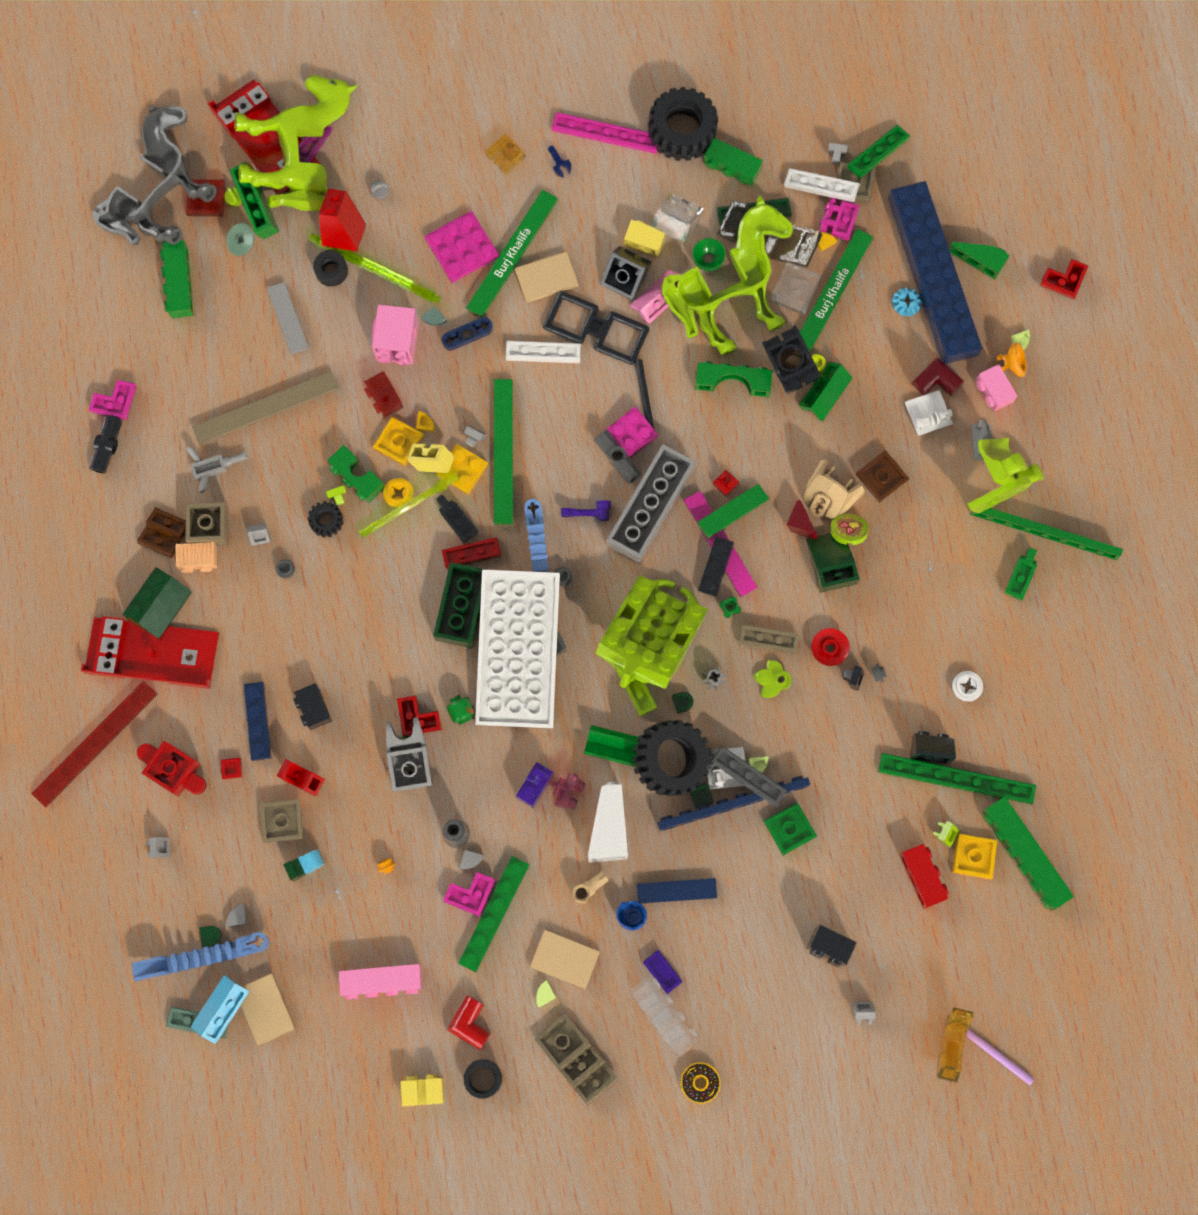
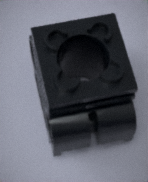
M796 325L781 333L783 341L777 335L768 341L762 342L787 395L802 388L803 382L808 385L822 378ZM790 356H802L798 367L794 369L785 368V362Z

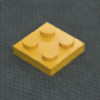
M456 444L451 451L455 457L449 473L437 472L436 475L469 495L489 464Z

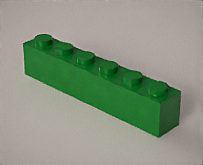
M1006 797L1001 798L982 811L985 822L989 826L992 825L996 838L1000 842L1003 841L1007 847V854L1019 864L1017 865L1018 870L1030 880L1029 885L1034 892H1038L1041 896L1040 901L1046 909L1049 908L1050 911L1056 910L1074 898L1068 886Z

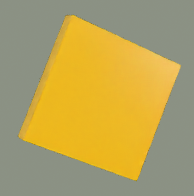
M392 416L373 445V449L406 467L408 463L407 457L413 443L420 444L424 433Z
M958 833L952 873L992 880L998 840Z

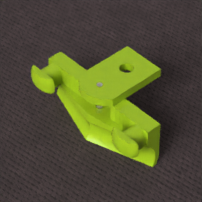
M1010 438L979 440L978 449L994 482L1002 486L969 502L970 511L979 514L1026 490L1032 483L1044 480L1043 471L1038 464H1032L1027 468L1023 456L1020 453L1013 454L1010 451L1008 444Z

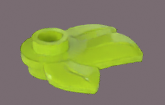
M768 660L767 669H761L753 676L763 686L760 696L764 698L777 696L780 690L787 689L792 683L791 675L783 670L779 662L774 660ZM780 677H785L783 683H779Z

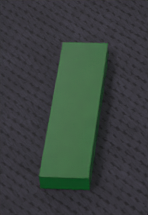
M894 126L848 163L847 168L861 179L908 141L910 135L900 126Z
M757 484L698 521L697 525L707 539L767 502L769 497L761 486Z

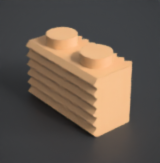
M214 542L176 544L177 569L181 570L182 573H192L194 569L210 572L212 568H217L216 544Z

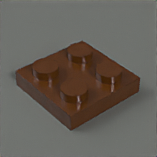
M886 450L855 474L879 503L909 481V477Z

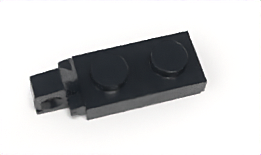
M443 494L436 498L441 506L439 509L441 516L463 544L478 534V530L453 500L448 502Z

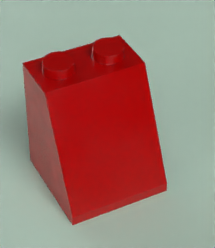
M328 188L319 212L321 246L358 252L366 223L346 191Z

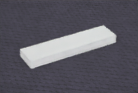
M789 168L784 187L854 202L859 189V183Z
M507 341L506 361L580 363L581 344Z

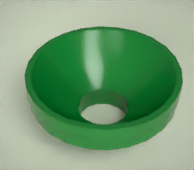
M705 238L698 241L692 251L695 265L703 271L717 270L722 266L726 257V251L722 243L713 238ZM710 254L714 260L711 263H706L703 257Z

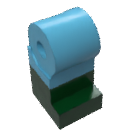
M314 850L283 865L290 880L294 882L322 867L325 863L319 851Z

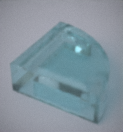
M436 306L421 316V320L428 325L439 326L447 323L446 318Z

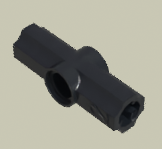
M110 415L105 417L101 432L94 440V453L89 465L90 470L106 474L111 456L115 454L118 447L117 437L123 422L121 419Z

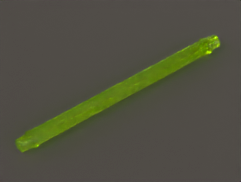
M313 233L310 234L308 240L313 242L314 245L324 250H335L344 256L345 260L413 292L429 302L433 301L437 304L440 302L441 296L435 294L434 291L416 284L352 251L321 246V236Z

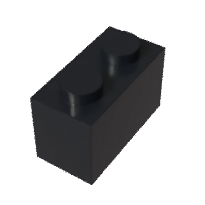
M316 683L294 692L296 697L293 700L296 708H300L303 715L300 718L304 727L308 726L310 730L332 722L319 686Z

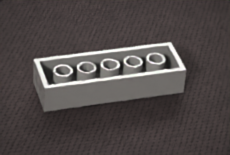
M662 444L607 538V546L640 564L694 471L696 462Z

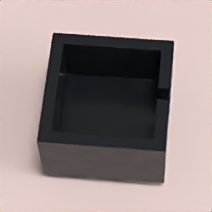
M818 925L815 927L806 949L810 950V955L819 959L822 957L827 958V963L838 968L848 964L857 942L829 928Z

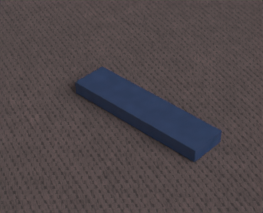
M716 878L637 884L638 902L646 904L717 899Z

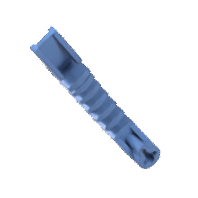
M530 499L525 503L524 509L529 534L528 541L530 542L532 571L549 573L542 506L538 500ZM531 505L539 508L535 510V519H533L532 511L528 510L531 508Z
M256 932L238 938L234 942L226 941L225 944H215L213 947L206 946L200 950L193 949L192 952L188 953L184 951L179 955L171 954L170 957L160 956L131 963L134 981L170 975V973H179V971L183 970L188 971L192 968H201V966L212 965L217 962L222 963L225 960H234V958H242L263 952L269 948L270 939L267 935ZM259 937L264 940V942L261 943V947L256 944H252L257 942Z

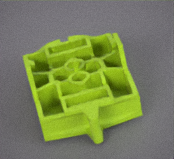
M641 575L638 576L600 640L595 653L611 663L612 667L622 672L621 687L625 688L633 679H636L643 683L648 682L666 689L674 673L677 672L684 660L689 646L708 611L707 608L699 605L690 590L682 586L679 593L687 598V603L659 590L660 587L673 589L676 584L675 582L668 579L649 580Z

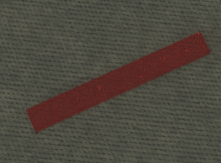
M142 681L31 794L47 808L158 694L145 681Z

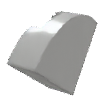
M465 850L459 869L468 870L476 867L481 863L484 855Z
M245 904L235 907L229 913L226 927L247 924Z

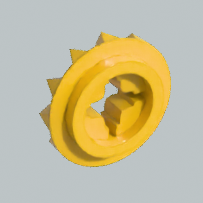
M395 478L385 485L383 496L387 504L393 508H402L413 499V488L407 480ZM393 488L398 491L403 490V499L399 496L394 497L395 491Z

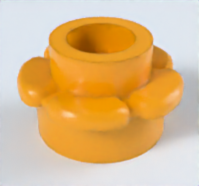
M391 857L377 863L379 868L377 871H382L383 874L389 873L394 870L393 866L396 863L393 862Z

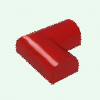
M1071 259L1065 274L1047 268L1040 286L1075 299L1089 265Z
M416 695L397 698L403 737L412 735L413 719L417 717L423 734L442 731L439 711L419 714Z
M467 995L449 1024L447 1031L481 1051L491 1033L474 1023L484 1005Z

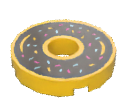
M698 1062L691 1064L684 1070L680 1085L686 1098L694 1103L703 1104L710 1102L717 1096L720 1091L721 1081L714 1067L708 1063ZM696 1078H705L706 1086L703 1089H698L695 1086Z

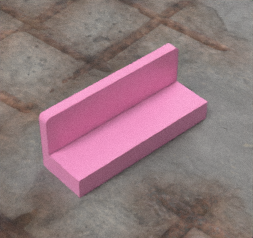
M668 270L630 304V307L638 311L646 323L650 324L668 307L662 294L664 278L673 274L680 275L679 273Z

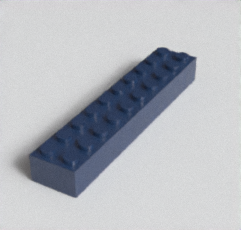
M926 181L892 189L888 196V202L941 361L948 364L978 356L982 345Z

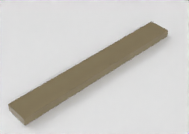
M332 371L195 425L192 429L198 444L202 445L337 391L339 388Z

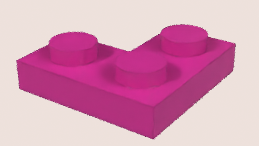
M117 380L112 397L94 393L89 411L99 415L114 416L126 421L137 388L136 384Z
M476 872L469 890L450 883L443 902L480 917L495 879Z

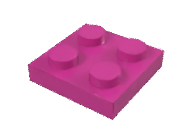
M636 406L606 429L619 446L625 449L626 455L629 458H632L659 436Z

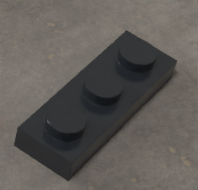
M715 537L700 582L699 592L717 597L735 544L734 542Z

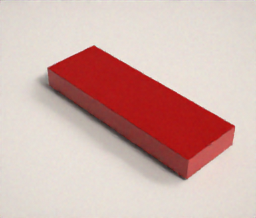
M497 537L442 550L446 569H449L450 562L467 565L502 557Z

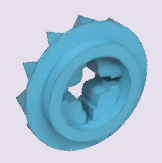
M906 287L905 289H899L894 294L892 305L898 314L912 316L920 310L922 301L920 294L915 289H908ZM906 296H908L909 300L912 301L910 302L908 308L906 302H903Z

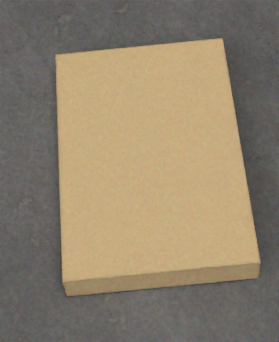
M567 251L514 268L526 303L557 294L559 291L578 287V281Z
M544 930L530 968L586 990L600 951Z
M273 973L243 986L249 993L242 1002L241 1007L257 1046L296 1029Z

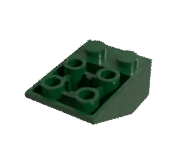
M831 533L818 535L817 539L806 538L820 593L857 585L860 578L848 543L847 545L841 544L832 537Z

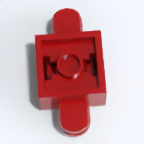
M163 741L159 748L149 743H144L138 747L137 757L147 764L141 774L178 797L184 789L194 795L202 794L207 787L205 779L195 773L201 764L166 741Z

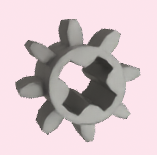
M710 666L709 672H703V675L707 678L703 679L702 683L708 684V690L711 687H715L717 691L719 684H725L721 678H724L726 674L719 672L720 667L715 670ZM711 675L718 677L716 682L710 680Z

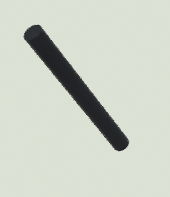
M639 359L635 361L644 415L645 419L655 430L643 361Z

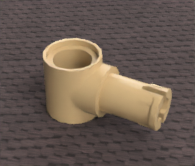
M600 871L588 882L585 881L577 885L573 889L574 900L580 904L586 903L596 893L595 891L609 881L608 878ZM585 889L587 897L578 899L576 897L577 890Z

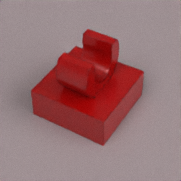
M725 470L713 481V485L726 497L739 485V481Z

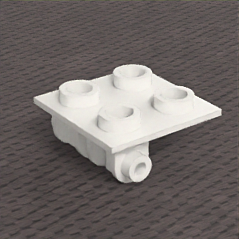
M940 390L904 402L918 436L953 424L951 419L953 416L951 409L947 410Z
M743 747L728 748L729 751L745 761ZM719 748L711 749L708 759L712 760ZM711 763V765L707 766L710 790L744 786Z

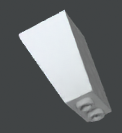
M617 781L606 782L605 786L601 787L588 852V863L628 859L622 785L617 784Z

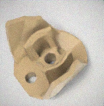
M821 460L807 483L804 501L814 516L834 519L851 508L864 495L865 490L860 483L852 488V479H850L846 486H842L831 478L830 474L834 471V466L823 474L828 461Z

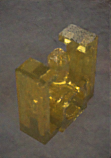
M506 133L485 151L486 156L490 160L499 151L501 152L494 159L495 165L501 164L505 159L508 160L499 166L500 171L504 175L508 174L526 157L525 153ZM508 148H514L512 152H506Z

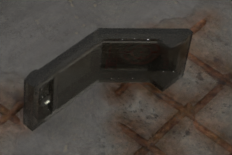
M732 201L717 234L737 244L740 222L750 207L747 204ZM792 225L793 232L789 238L781 239L772 235H764L765 251L769 259L808 267L823 234L817 230Z

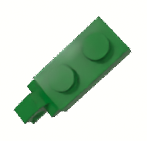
M1030 547L1025 556H1020L1004 594L1020 601L1023 600L1037 567V561H1034L1037 550Z

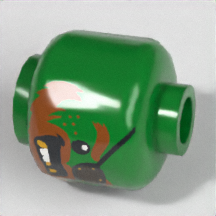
M458 695L450 699L451 703L447 705L446 710L453 723L461 725L473 719L472 716L475 714V710L468 697L461 698Z

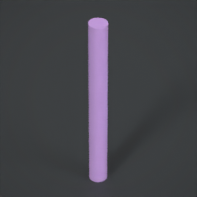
M969 1028L964 1032L963 1035L1028 1085L1033 1083V1077Z

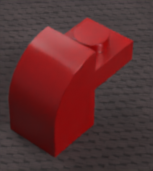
M287 759L284 760L277 774V777L286 783L313 796H317L325 780Z

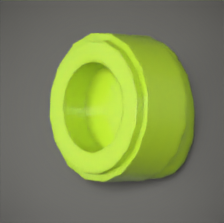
M228 187L224 196L226 203L231 207L241 205L242 201L237 188Z

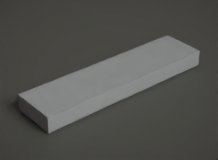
M285 282L267 287L291 355L309 349Z

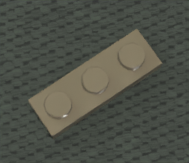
M742 625L739 645L796 654L799 634Z

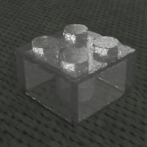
M670 193L657 208L651 227L685 242L697 227L703 208L694 202L683 199L680 195Z
M787 261L772 293L771 302L805 315L819 285L821 275Z

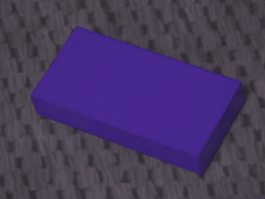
M659 950L642 962L666 994L683 982Z

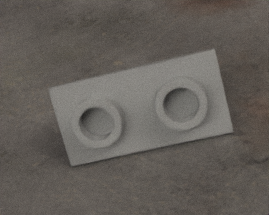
M981 420L979 424H972L974 460H984L978 449V441L992 439L991 424H987L986 420Z

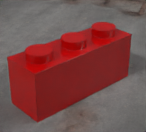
M921 844L899 854L923 909L948 899L949 891L946 885L940 881L939 876L941 874L937 865L932 863L931 858L933 856L929 847Z

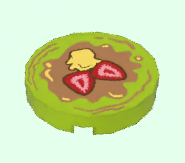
M847 513L836 516L832 520L830 529L832 537L841 544L847 545V543H852V545H857L864 542L867 538L869 526L862 517Z

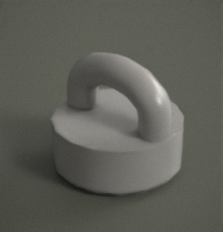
M382 180L372 183L370 187L372 196L379 200L386 198L389 194L387 183Z

